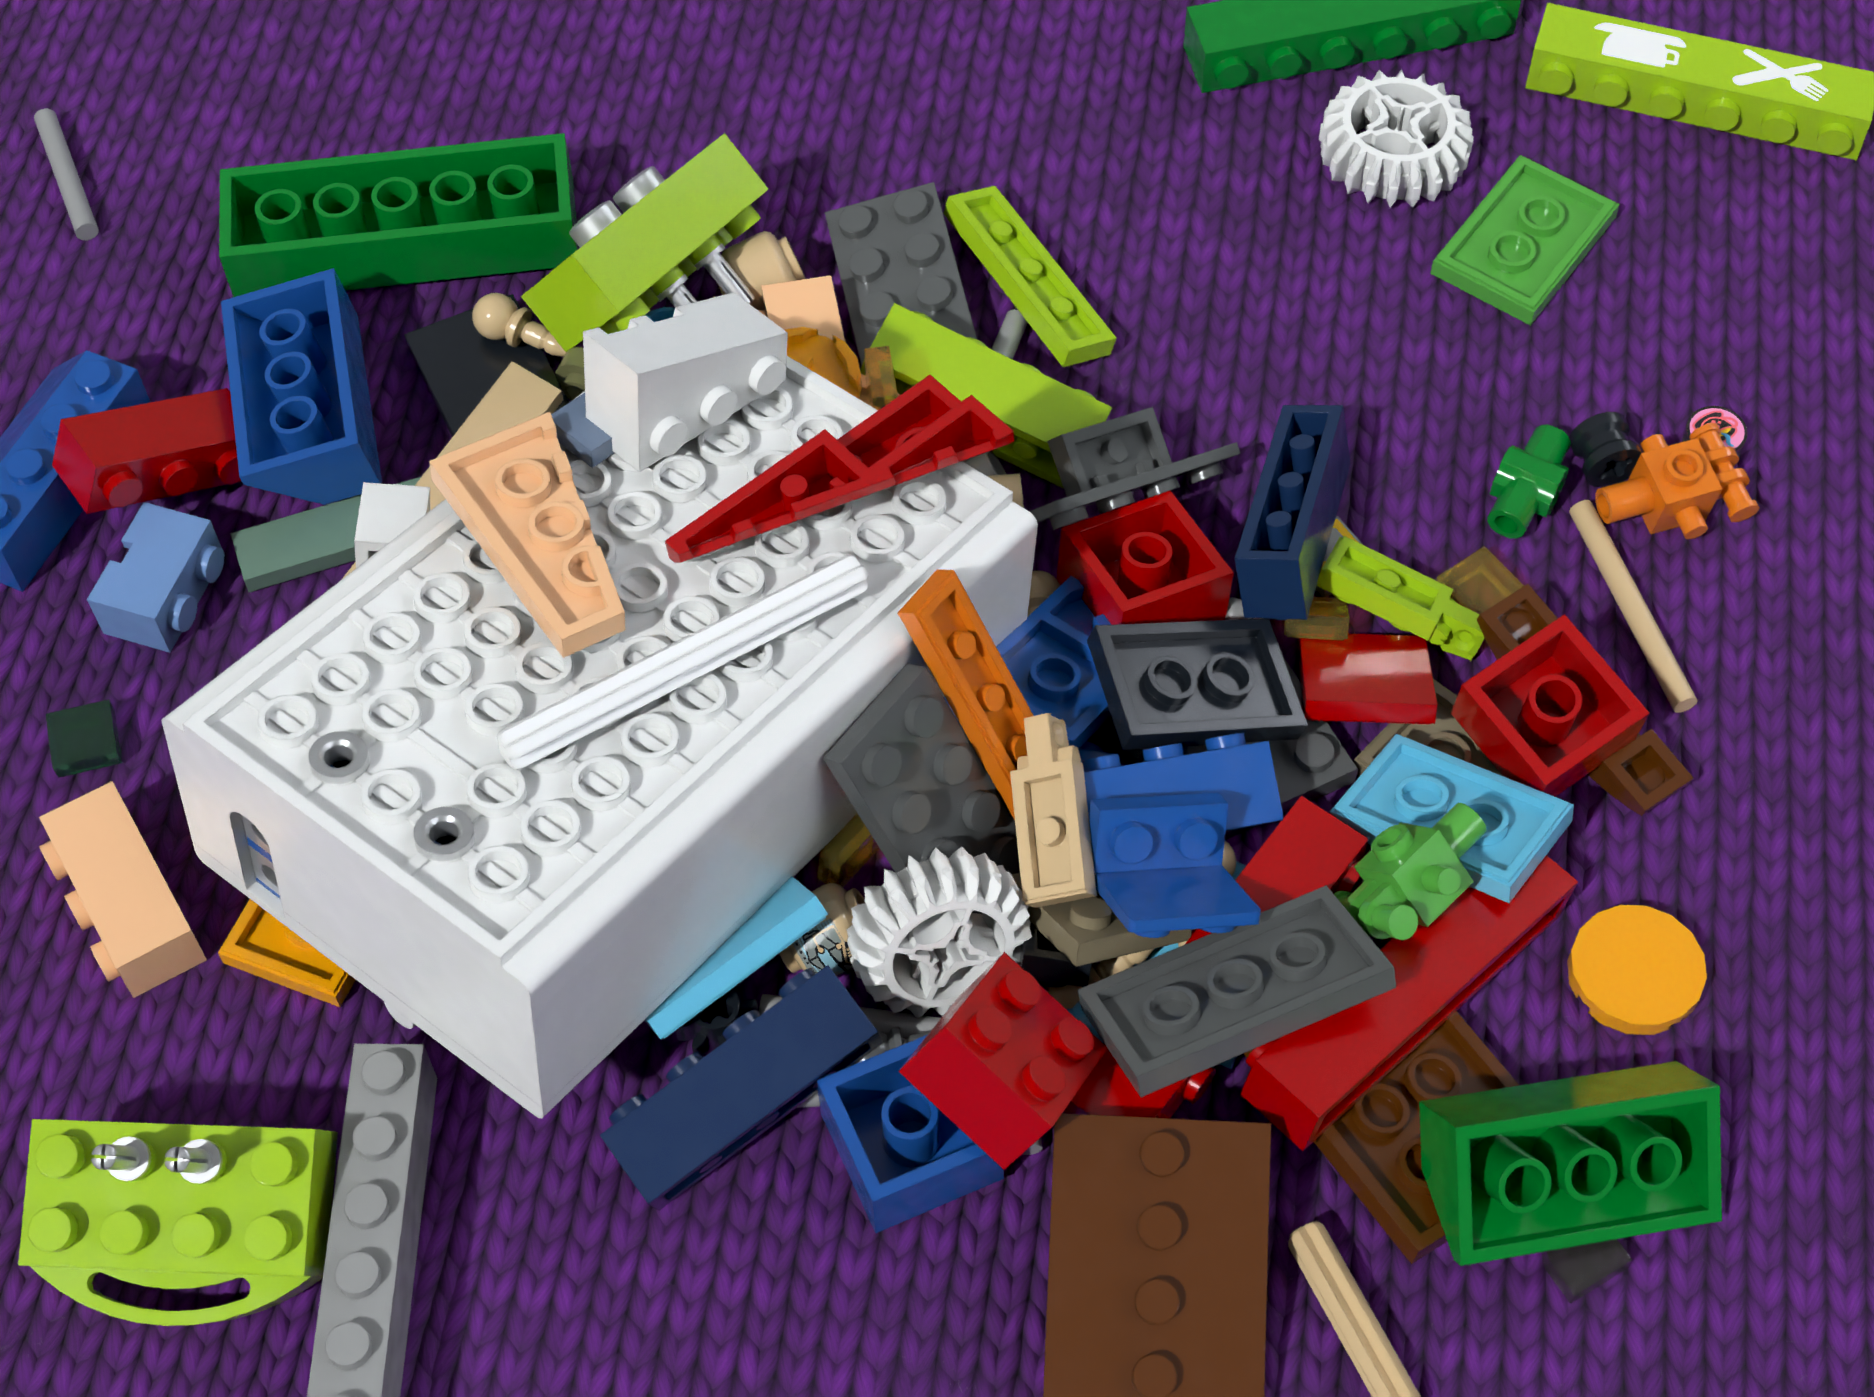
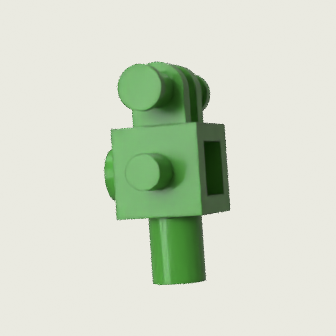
M1456 803L1432 828L1402 822L1382 831L1371 844L1372 850L1354 866L1364 882L1353 893L1337 891L1334 895L1369 937L1377 939L1392 937L1398 940H1406L1415 933L1418 925L1428 927L1474 882L1459 858L1486 833V825L1472 808L1463 803Z

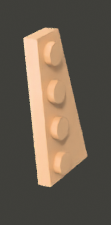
M551 412L429 461L433 483L563 658L625 631V612L601 547L597 546L591 531L590 517L584 501L580 500L574 485L572 469L565 451L562 452L558 442L556 426Z

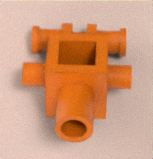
M1708 423L1700 426L1690 434V440L1669 446L1662 434H1655L1646 438L1640 444L1643 453L1640 454L1629 479L1598 488L1595 493L1598 513L1606 524L1641 515L1651 535L1680 527L1685 539L1697 538L1708 530L1705 519H1707L1718 499L1723 498L1729 510L1727 515L1731 522H1740L1752 517L1759 511V506L1756 500L1751 499L1746 489L1750 479L1745 469H1734V466L1739 461V457L1733 447H1725L1720 437L1721 430L1717 423Z

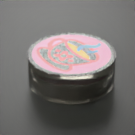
M1706 406L1691 414L1682 436V442L1690 440V434L1700 426L1708 423H1717L1721 430L1720 437L1725 447H1733L1738 457L1741 455L1748 431L1745 422L1738 414L1720 406Z

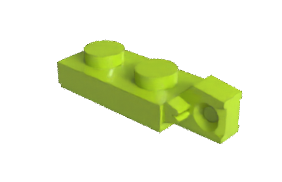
M1343 536V538L1339 537L1319 574L1317 586L1332 593L1340 601L1354 604L1381 617L1401 631L1411 632L1427 641L1430 640L1432 644L1440 645L1442 651L1472 660L1485 638L1477 622L1479 614L1455 602L1450 597L1454 589L1346 536Z

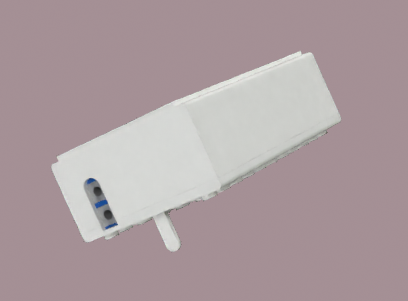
M787 356L786 381L781 383L775 391L757 398L733 413L723 424L711 427L684 444L675 454L663 457L641 472L634 469L616 453L592 468L560 444L562 452L565 451L571 466L573 482L579 498L584 501L590 517L591 531L597 546L601 547L625 612V631L563 658L445 499L162 719L195 853L206 866L381 998L391 1016L399 1024L408 1029H412L414 1026L419 1027L534 1116L543 1118L716 952L791 876L794 877L858 815L826 765L823 757L907 663L926 667L943 695L897 613L937 569L955 571L995 646H998L1010 633L1027 620L1038 528L1037 520L1031 512L1012 501L1013 492L961 461L690 560L674 563L668 556L665 540L824 429L838 439L878 411ZM846 555L855 556L860 565L865 567L868 574V588L862 594L520 770L512 769L502 757L497 740V735L501 730Z

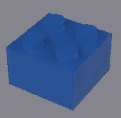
M927 1035L817 1080L821 1116L875 1234L1004 1179V1170L898 1072Z

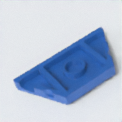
M1070 576L1027 617V620L996 647L1033 715L1051 713L1052 716L1059 720L1063 719L1066 724L1069 746L1074 745L1079 749L1111 716L1087 643V639L1095 625H1111V623L1104 614L1093 615L1082 600L1083 585L1079 580Z

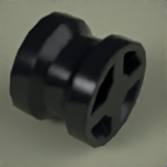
M1605 412L1594 415L1577 425L1570 434L1571 449L1575 456L1584 459L1582 470L1588 484L1593 487H1605L1627 480L1642 453L1638 443L1628 439L1630 428L1624 415L1619 412Z

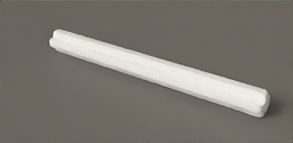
M846 555L501 730L497 735L499 751L512 769L520 770L862 594L868 588L867 571L864 566L860 565L855 556Z

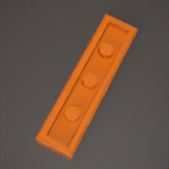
M937 569L897 613L1015 820L1010 771L1017 770L1018 757L1027 755L1024 718L1034 715L954 570Z

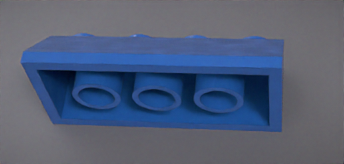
M332 268L221 301L239 477L243 484L323 505L361 495L363 482L382 484L358 314L335 269Z
M86 350L53 368L1 435V584L23 592L83 511L81 505L52 466L61 419L150 403L136 368Z

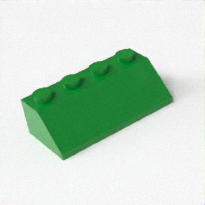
M1677 1061L1419 1101L1421 1169L1453 1259L1460 1266L1722 1221L1720 1085Z

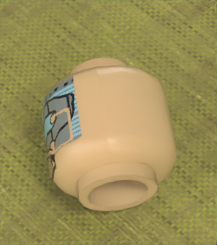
M829 883L812 891L827 911L826 919L779 953L783 962L792 973L801 969L804 971L808 968H812L815 973H818L829 965L835 975L839 976L853 968L850 961L852 955L847 944L848 935L846 929L853 925L851 908L865 903L864 897L856 888L846 891L839 884Z

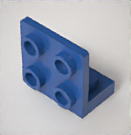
M1219 792L1091 799L1089 825L1096 891L1127 931L1142 937L1160 938L1167 936L1174 930L1201 929L1211 933H1228L1233 931L1236 926L1259 924L1261 909L1222 866L1229 803Z

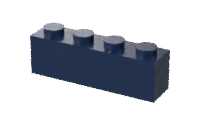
M1343 405L1282 406L1235 556L1244 618H1269L1274 620H1307L1351 464Z
M829 965L818 973H815L812 968H808L794 976L779 990L782 1000L761 1015H759L757 1010H751L736 1019L722 1033L726 1039L724 1043L705 1057L700 1052L687 1056L666 1074V1078L670 1082L649 1099H646L644 1094H639L629 1099L610 1115L609 1120L613 1125L600 1134V1137L649 1205L657 1210H661L817 1093V1080L854 1065L883 1043L876 1028Z

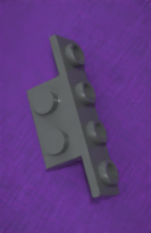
M1153 407L1048 440L1047 442L1067 497L1029 512L1034 515L1037 523L1049 519L1053 530L1089 518L1085 508L1087 506L1096 504L1099 514H1103L1134 503L1133 491L1142 489L1144 498L1147 499L1180 488L1177 477L1185 474L1189 485L1224 473L1220 462L1239 455L1241 452L1236 442L1172 463Z

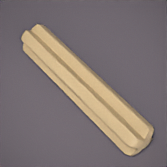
M1314 1221L1292 1232L1288 1241V1247L1372 1397H1421L1324 1224Z

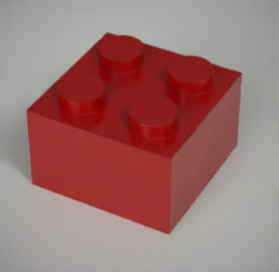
M1171 490L1061 528L1056 579L1060 585L1070 576L1079 580L1084 587L1082 600L1094 616L1104 614L1111 625L1225 620L1234 572Z
M1565 614L1464 682L1460 687L1451 711L1452 716L1502 776L1554 797L1600 766L1603 760L1635 740L1650 714Z
M1004 952L956 999L898 1072L1005 1170L1053 1127L1108 1048L1090 1032L1083 1022L1076 1019L1052 997L1030 973L1022 969Z

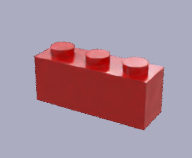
M225 388L61 419L52 466L86 514L240 482L231 393Z

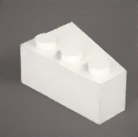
M734 292L675 307L672 318L653 322L646 315L632 318L629 321L628 329L607 334L599 327L583 331L586 418L612 437L613 452L638 472H641L663 457L675 454L690 440L713 426L723 424L733 413L762 395L772 393L781 383L785 382L788 332Z

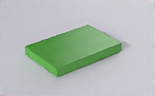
M1520 155L1433 260L1430 274L1531 326L1614 221L1620 204Z

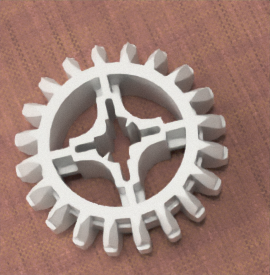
M1401 69L1396 77H1387L1382 71L1378 70L1372 81L1358 76L1352 87L1341 86L1335 99L1330 100L1328 107L1325 109L1319 133L1323 165L1330 167L1332 181H1345L1347 194L1360 190L1363 191L1367 204L1376 197L1386 199L1390 208L1399 199H1404L1411 207H1414L1420 196L1434 202L1441 190L1451 191L1453 184L1457 181V177H1461L1463 170L1467 168L1473 144V129L1470 127L1471 122L1469 119L1470 112L1461 109L1459 95H1446L1444 83H1438L1433 86L1428 85L1424 74L1417 79L1405 78ZM1363 128L1366 130L1360 134H1357V132ZM1434 142L1435 145L1428 149L1426 145Z
M935 847L930 858L926 861L918 862L909 855L908 864L905 869L897 873L884 869V884L882 886L864 887L865 903L851 908L853 925L846 929L848 935L847 944L852 955L850 961L857 978L862 979L866 991L873 996L875 1002L884 1001L893 1013L907 1008L916 1018L921 1017L929 1008L935 1009L943 1017L956 999L1004 952L1015 962H1020L1021 944L1032 937L1030 921L1028 919L1030 917L1027 911L1028 905L1024 904L1022 891L1018 888L1012 874L1007 872L1003 865L997 866L994 861L989 859L986 853L973 858L963 847L957 849L949 858ZM972 911L982 912V914L972 913Z

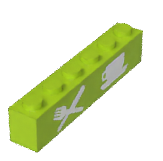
M1547 3L1525 86L1526 89L1857 160L1874 112V72L1552 3Z

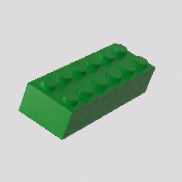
M565 133L220 169L219 258L233 297L332 268L335 269L345 291L556 268L579 249L577 243L569 235L570 230L577 221L574 183Z

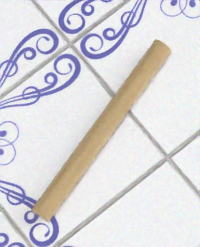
M1583 500L1574 504L1570 508L1569 514L1670 705L1676 713L1691 709L1697 704L1698 700L1594 505L1590 500Z

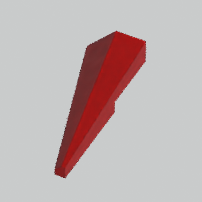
M928 375L840 438L836 439L826 429L821 431L665 540L668 556L674 563H681L1014 442V431L973 395H970L961 402L933 376Z

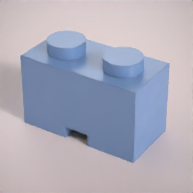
M143 502L121 540L124 548L129 549L121 563L112 560L108 562L87 601L103 634L171 653L181 633L188 631L192 626L197 613V604L208 584L215 582L220 576L225 555L211 520Z

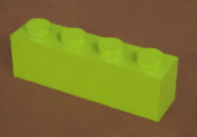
M896 303L891 307L865 355L860 373L900 395L928 375L933 376L961 402L970 395H973L1014 431V442L994 449L992 452L997 457L1063 489L1064 487L1047 441L1065 433L1105 422L1112 409L1111 406L1096 400L1094 396L1086 391L1073 389L1042 374L1032 365L1019 363L988 348L983 342L975 338L958 334L935 323L927 315L917 311H910Z

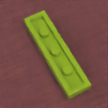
M996 186L948 196L943 214L1062 367L1111 354L1117 339L1116 336Z

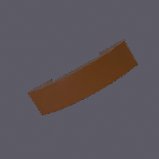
M1526 584L1479 614L1477 622L1496 660H1498L1558 618L1531 586ZM1652 728L1642 735L1638 734L1635 740L1603 760L1600 766L1587 774L1611 796L1640 816H1643L1690 784L1694 779Z

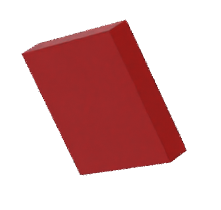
M1299 632L1297 651L1306 719L1316 721L1435 724L1438 704L1425 639L1411 635Z

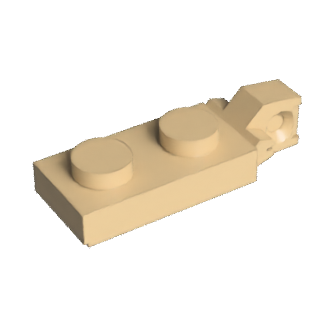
M1051 713L1024 718L1027 755L1018 757L1017 770L1010 771L1024 904L1037 908L1095 897L1097 892L1084 768L1078 747L1074 745L1069 746L1066 724L1063 719L1059 720L1052 716Z

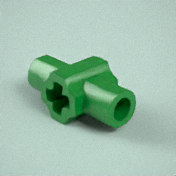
M1540 425L1535 428L1524 450L1513 445L1508 448L1490 490V495L1497 497L1487 516V522L1493 531L1507 538L1517 539L1524 535L1535 513L1544 517L1551 514L1569 471L1568 467L1561 465L1571 447V440L1563 430L1551 425Z

